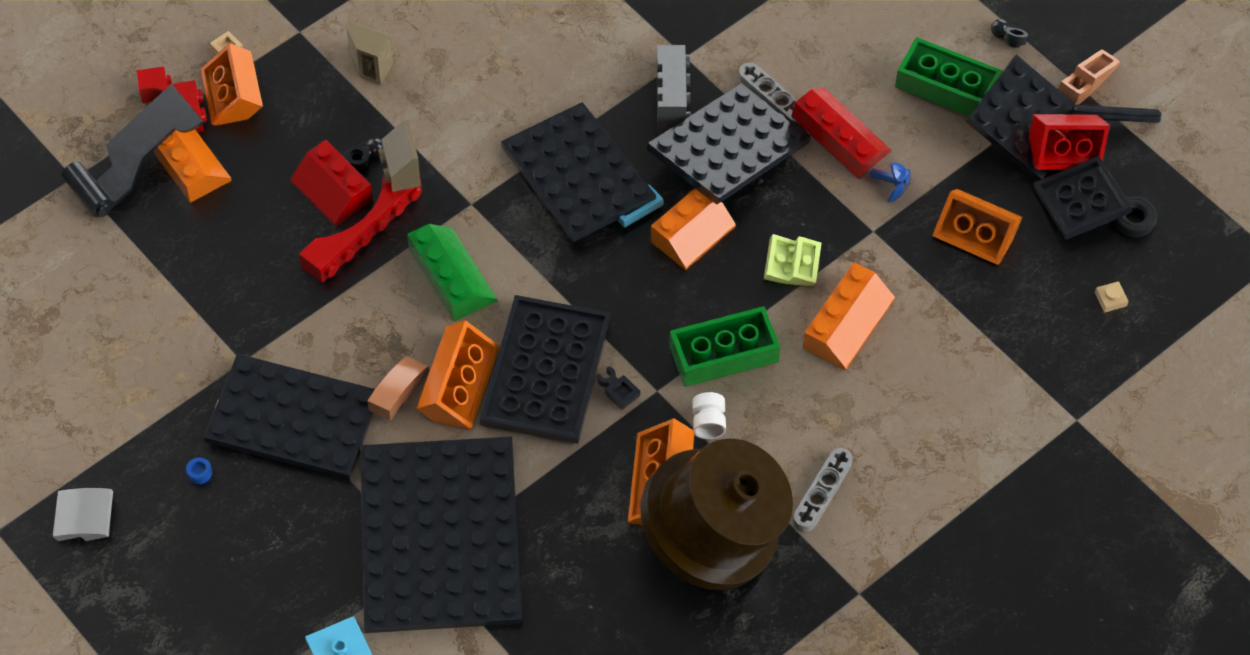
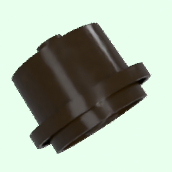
M720 439L709 443L702 449L686 450L671 456L651 474L641 497L642 526L652 550L661 562L675 575L688 583L705 589H733L752 580L771 561L776 550L778 536L786 529L792 516V490L783 469L765 450L741 439Z

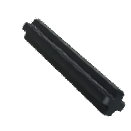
M1073 105L1071 115H1098L1103 120L1159 123L1162 116L1158 109Z

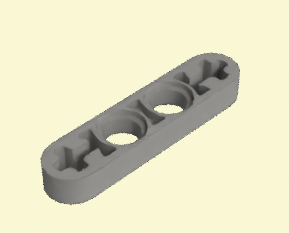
M754 63L743 64L739 69V81L798 127L803 128L791 117V109L794 108L797 99ZM768 85L772 89L769 92H763L759 87ZM778 99H785L788 104L779 106L776 104V101Z
M837 448L830 453L794 513L793 524L798 531L803 533L810 532L815 528L848 474L852 465V454L847 449ZM844 458L845 462H841L837 471L835 469L836 461ZM830 475L835 478L836 482L832 485H827L823 483L822 478ZM813 495H820L823 497L824 502L816 505L810 501V498ZM809 509L811 511L809 521L801 522V518H805Z

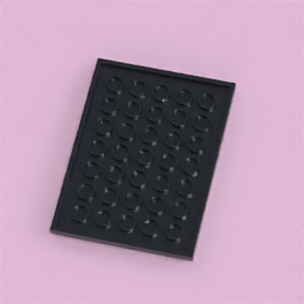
M512 437L360 445L365 633L522 624Z

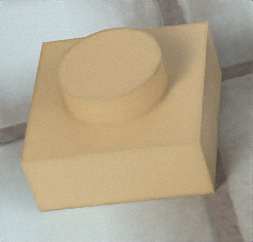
M229 31L210 43L211 49L216 54L229 43L243 48V45Z
M1119 281L1097 287L1095 290L1104 313L1126 307L1128 304V299Z

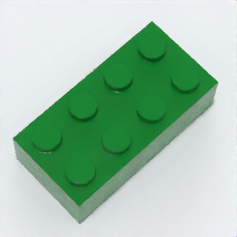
M765 306L670 331L669 347L684 387L779 362L780 344Z

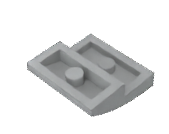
M78 488L58 491L53 537L57 541L77 537L90 541L108 537L113 491L105 488Z

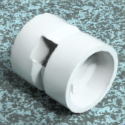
M713 392L696 395L692 401L694 434L703 439H715L723 436L726 433V417L723 415L725 412V398Z

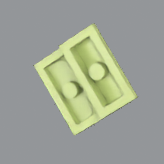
M773 234L769 240L764 279L783 284L814 286L817 279L821 243L800 236L794 241Z

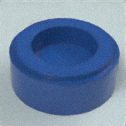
M204 458L190 460L186 465V474L189 481L194 484L207 482L212 476L210 462Z

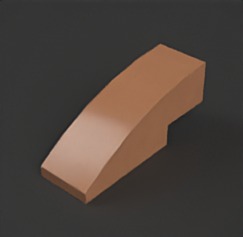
M1101 49L1077 65L1074 73L1061 81L1058 90L1076 105H1079L1119 66L1120 61Z
M406 356L384 377L368 399L369 411L391 421L399 407L405 406L429 367Z

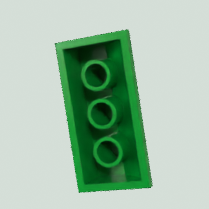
M916 37L897 70L895 87L969 116L1003 70Z
M428 224L407 234L409 251L453 321H457L497 302V297L452 227Z

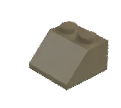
M405 120L382 139L383 149L379 150L381 164L386 163L387 167L383 169L385 182L391 184L392 192L421 186L418 156L409 120Z

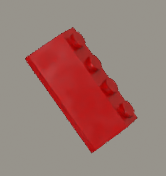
M825 88L811 89L795 102L791 117L856 178L859 179L891 152V149Z

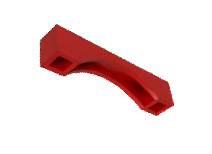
M383 177L379 198L365 218L341 233L316 238L299 253L301 267L321 283L328 277H333L340 266L345 262H349L362 246L368 245L372 237L379 231H383L387 227L388 222L395 216H399L411 201L419 198L422 192L421 186L392 192L391 184L386 183Z

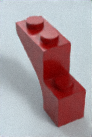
M164 66L136 71L142 103L152 102L172 84L171 75H166ZM196 81L172 84L200 118L206 122L205 107L200 108V103H204L202 89H197ZM203 125L195 130L197 132H204Z

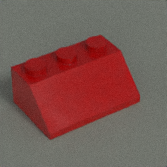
M1033 114L1029 140L1034 167L1037 170H1066L1097 156L1103 160L1110 125L1098 115Z
M327 140L307 152L290 179L296 188L334 226H337L373 201L371 184Z

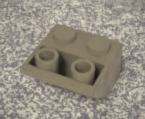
M347 21L346 30L349 53L360 78L381 85L393 65L390 36L382 31L369 29L362 24Z

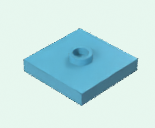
M354 616L305 636L312 655H372Z

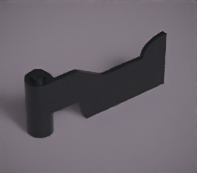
M171 84L106 144L112 167L98 180H95L83 164L78 161L67 165L62 171L61 176L94 217H104L133 189L141 165L149 154L175 130L182 133L190 132L205 122Z

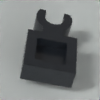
M608 366L606 368V373L610 376L609 378H603L600 374L597 375L598 384L602 387H607L605 395L621 410L640 397L641 391L626 376L623 375L618 379L612 367Z

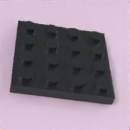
M1016 54L965 122L1035 181H1039L1048 170H1037L1034 167L1029 140L1033 114L1071 115L1072 106L1076 104Z

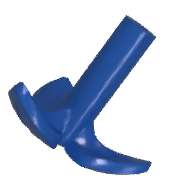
M900 163L890 164L892 173L872 168L870 171L871 178L895 185L887 201L893 202L900 198L904 193L905 186L908 187L910 169L906 170Z

